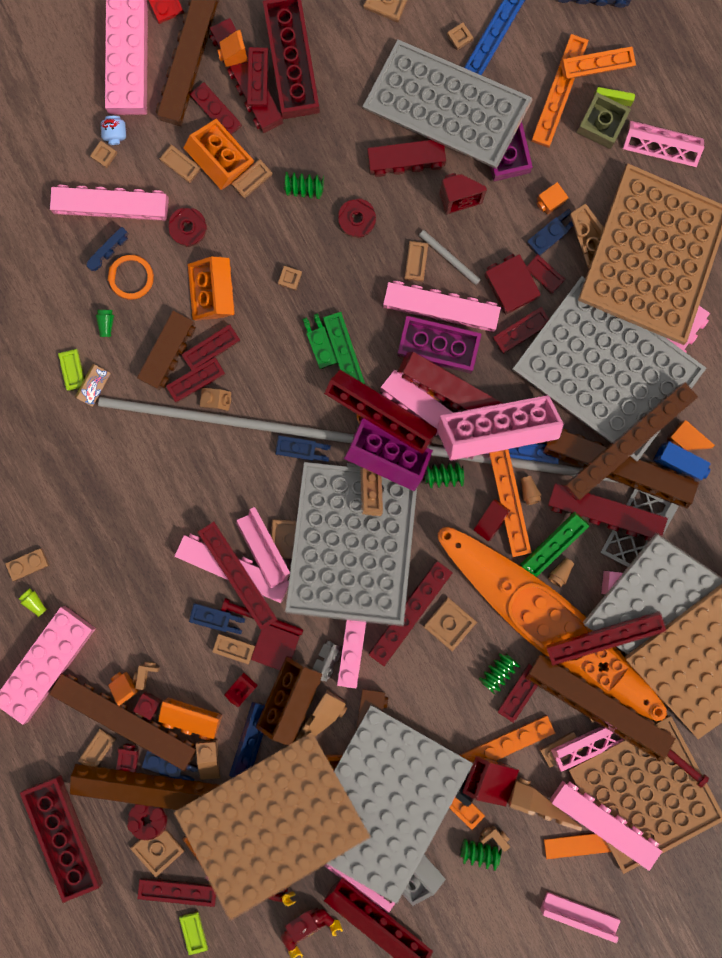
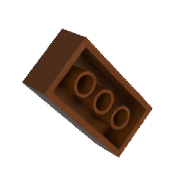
M286 656L255 728L274 741L288 746L291 745L297 738V732L305 719V714L313 701V695L321 682L323 674L305 663Z

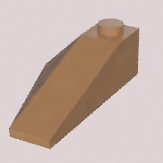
M584 204L572 212L570 217L589 269L603 226L589 207Z
M327 689L294 742L311 732L316 737L332 724L338 716L342 718L347 710V707H345L346 701Z
M521 777L519 780L516 779L507 802L511 808L533 816L537 813L538 816L550 821L553 818L556 819L555 822L579 831L582 830V826L577 821L553 805L550 799L533 785H530L531 781Z

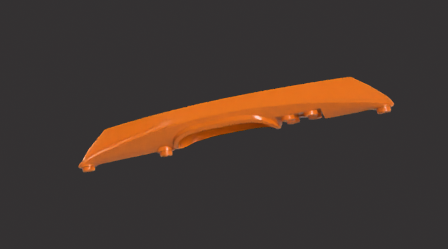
M444 527L439 531L438 540L473 586L510 626L544 655L549 657L546 648L548 644L592 632L591 629L584 625L583 622L586 617L577 608L527 570L460 531L450 527ZM616 647L558 664L568 668L574 676L584 678L587 684L592 687L595 686L602 689L608 697L618 699L622 705L636 710L637 713L649 719L661 721L667 715L666 707L660 698ZM599 663H605V669L599 671Z

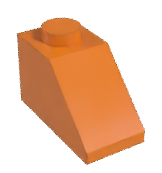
M240 30L219 42L221 49H218L220 61H224L226 67L248 62Z
M687 420L682 421L667 438L671 443L687 451L711 449L715 446Z
M127 672L124 674L117 673L111 678L112 683L108 685L118 706L140 691L135 689L136 684H133V679Z

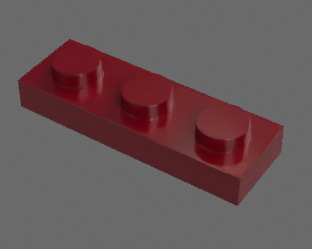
M249 47L248 107H267L268 48Z
M204 82L190 93L191 98L212 121L217 119L231 135L242 126L239 120Z
M541 306L494 336L493 340L502 354L542 330L549 317Z
M229 324L183 353L182 356L190 369L194 370L241 340Z
M214 357L166 385L177 403L224 376L225 372L217 358Z
M529 663L497 710L499 714L513 723L538 687L526 679L532 667Z

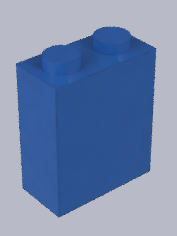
M671 442L661 444L653 459L654 462L675 471L681 476L692 477L694 481L706 479L711 470L709 468L710 462Z

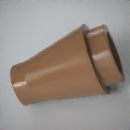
M532 476L521 478L523 501L526 502V505L541 502L540 497L542 495L535 485Z
M564 558L550 573L549 581L558 587H562L563 584L565 585L574 563L568 558Z

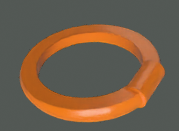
M124 255L116 259L109 266L107 281H109L111 289L119 297L133 300L144 296L150 290L154 276L150 264L145 259L137 255ZM136 261L146 269L147 283L139 292L125 293L116 286V270L122 263Z

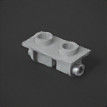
M328 640L323 644L319 656L323 657L324 661L317 659L313 669L323 674L321 681L325 682L332 676L333 666L339 660L342 646L335 645Z

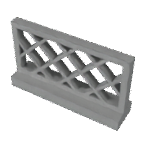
M637 489L633 491L626 504L630 506L634 502V508L649 505L651 513H654L652 503L660 502L666 505L661 513H657V515L668 518L664 533L679 507L674 503ZM638 491L646 495L647 503L636 504L635 496ZM612 530L600 553L629 567L630 564L626 562L624 554L635 551L637 557V550H643L649 541H646L644 546L636 548L633 536L619 539L617 531ZM631 538L634 549L623 552L620 541ZM618 542L621 553L612 555L606 551L609 544ZM622 555L623 560L616 556Z

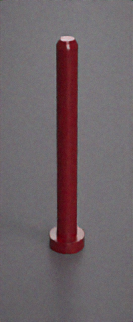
M225 598L221 611L226 612L227 609L253 619L247 608L230 603V599ZM280 620L270 624L296 635H302L303 633L302 628Z
M670 749L667 756L697 781L696 785L702 788L708 782L709 777L706 774L702 776Z

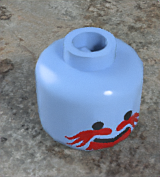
M106 116L105 120L100 124L101 137L103 140L108 141L109 145H119L120 141L126 138V124L120 119V116Z

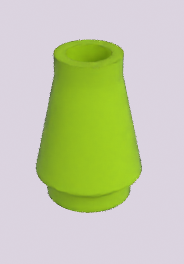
M29 588L18 598L21 601V605L35 613L38 617L47 610L35 590L32 591Z

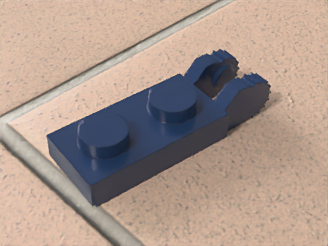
M567 209L558 218H554L527 241L536 254L542 255L574 226L572 220L566 227L561 223L564 218L570 215V209Z
M123 227L116 231L88 260L86 265L89 270L96 271L98 268H101L102 260L104 258L108 260L115 253L113 250L118 245L122 246L128 240L127 236L129 233Z
M278 436L275 455L329 462V457L314 455L315 448L330 450L331 445Z
M194 603L189 622L223 632L229 631L242 634L240 628L230 627L228 624L230 619L239 623H245V618Z
M147 751L142 768L171 778L195 780L191 776L182 774L181 769ZM189 764L187 770L197 772L198 767Z

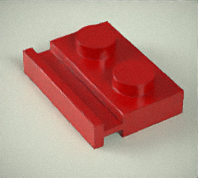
M149 0L159 24L176 17L180 13H184L179 0Z

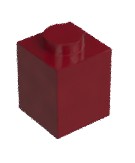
M146 691L140 697L133 711L151 720L163 700Z

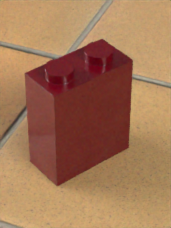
M514 254L509 255L499 265L497 263L487 267L488 271L484 274L505 315L541 296L520 254L514 256Z
M476 756L463 793L478 801L506 807L519 770L503 762Z

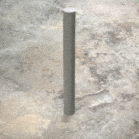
M425 230L419 234L424 241L429 243L432 248L475 285L480 282V278Z

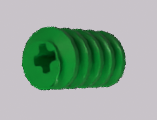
M286 171L284 190L287 196H290L293 191L294 197H297L300 192L302 198H305L307 193L309 198H313L314 194H316L317 199L321 198L324 188V176L321 181L318 175L312 180L311 174H308L307 178L304 179L303 173L297 178L295 172L289 177L288 171Z
M448 463L445 469L444 464H440L439 469H437L436 464H433L431 470L427 465L425 485L428 483L430 488H433L434 483L440 488L442 482H444L445 487L449 486V482H452L453 487H456L457 481H459L461 487L464 486L463 465L461 468L459 463H456L453 468L451 463Z
M499 653L498 656L501 661L493 660L496 667L488 666L491 673L483 672L486 679L478 678L492 693H494L493 690L501 691L498 684L506 685L503 678L511 679L508 672L516 673L513 666L521 667L507 654Z
M464 838L459 859H463V864H466L467 860L470 859L471 866L474 865L475 861H478L479 868L483 863H485L486 869L493 865V871H496L500 863L502 848L499 852L497 846H493L490 849V844H486L483 848L482 842H479L475 847V841L471 840L468 845L467 839Z

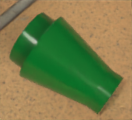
M97 310V315L95 316L100 337H111L114 321L113 310Z

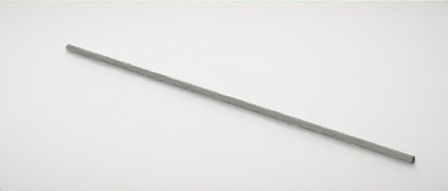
M100 397L98 401V406L344 443H351L354 434L104 397ZM428 447L433 450L431 455L449 458L444 447ZM489 454L475 455L472 460L469 457L468 459L460 458V460L491 464ZM511 458L512 467L569 476H575L583 469L580 467ZM604 478V479L602 480V481L616 482V481L611 480V479H609V478Z

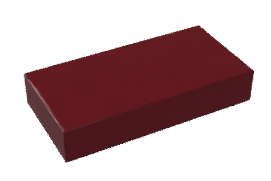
M538 254L526 266L531 276L551 294L566 280Z
M494 499L474 531L488 542L491 541L511 510Z

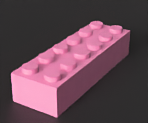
M106 0L105 109L109 115H147V0Z
M547 395L441 415L437 432L449 459L455 460L559 439L563 422L551 398Z
M66 606L60 607L0 690V709L22 725L28 723L48 696L60 675L64 674L96 628Z

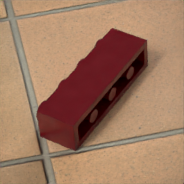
M433 140L368 148L370 175L382 177L386 173L392 172L395 175H399L408 170L421 172L424 168H431L432 170L443 168L442 166L446 165L445 147Z

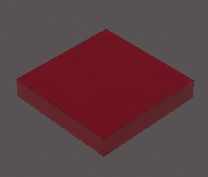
M268 625L261 630L251 660L281 670L286 656L289 658L293 657L300 636Z

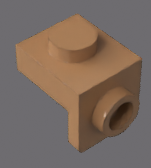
M202 388L199 407L229 411L231 392L221 389Z
M144 662V664L139 665L138 672H135L133 684H136L135 689L144 690L146 688L148 671H160V667L156 666V663Z
M494 825L491 828L489 826L480 833L479 839L482 844L493 837L504 852L510 848L508 843L509 837L503 830L499 832Z

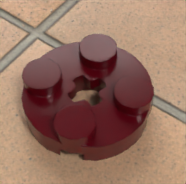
M364 199L349 200L339 210V225L348 236L362 238L368 235L376 224L375 210ZM358 213L361 214L360 218L362 219V221H358L357 223L353 222L354 218L352 216H357Z
M180 208L171 215L169 219V233L176 243L185 247H191L201 242L205 237L207 231L206 220L198 210L194 208ZM184 223H187V224L192 223V224H193V225L191 226L192 230H191V231H188V230H187V231H184L183 229H184L185 227H184L183 224H184Z
M135 804L129 813L127 827L136 838L152 840L160 836L167 825V816L163 808ZM147 815H150L149 819L152 820L151 824L145 825L143 819L144 817H147Z

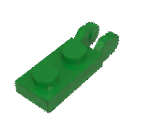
M317 313L314 314V320L319 329L311 331L307 317L303 318V322L320 369H323L338 362L325 327L322 326Z

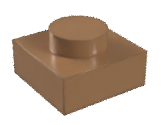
M464 23L447 32V36L456 50L473 41V36Z
M100 141L90 157L105 168H108L117 155V151Z
M284 266L278 285L296 291L302 271Z

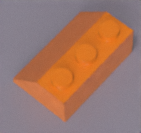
M217 119L189 135L184 146L186 152L221 190L235 181L254 162L251 156Z
M211 256L189 263L188 274L192 319H217L234 315L230 259Z
M168 697L162 702L158 722L163 723V727L169 729L177 727L181 729L182 733L192 735V733L199 734V738L210 741V739L216 737L222 714Z

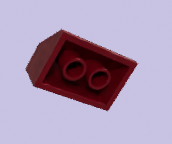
M456 173L449 174L442 180L439 194L446 215L483 203L487 192L486 186L463 174L456 175Z

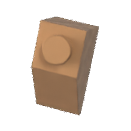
M218 739L210 741L199 740L196 743V753L201 780L220 778Z

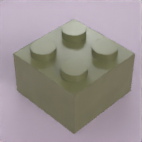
M596 92L577 133L611 149L631 109Z

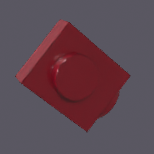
M243 672L224 696L230 703L239 707L258 685Z
M132 744L120 746L117 751L119 754L116 770L136 773L140 749L135 748V745Z

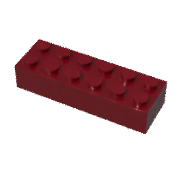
M264 0L263 6L282 118L288 119L320 113L302 1Z
M58 775L20 792L62 903L99 889L103 881L62 776Z

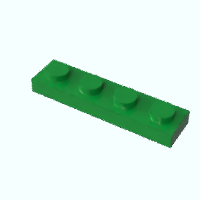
M338 312L323 317L340 370L365 384L342 313Z
M576 512L571 514L520 564L521 567L537 577L589 527L588 522Z

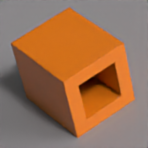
M557 182L538 196L537 205L542 212L545 211L548 215L564 204L569 197Z

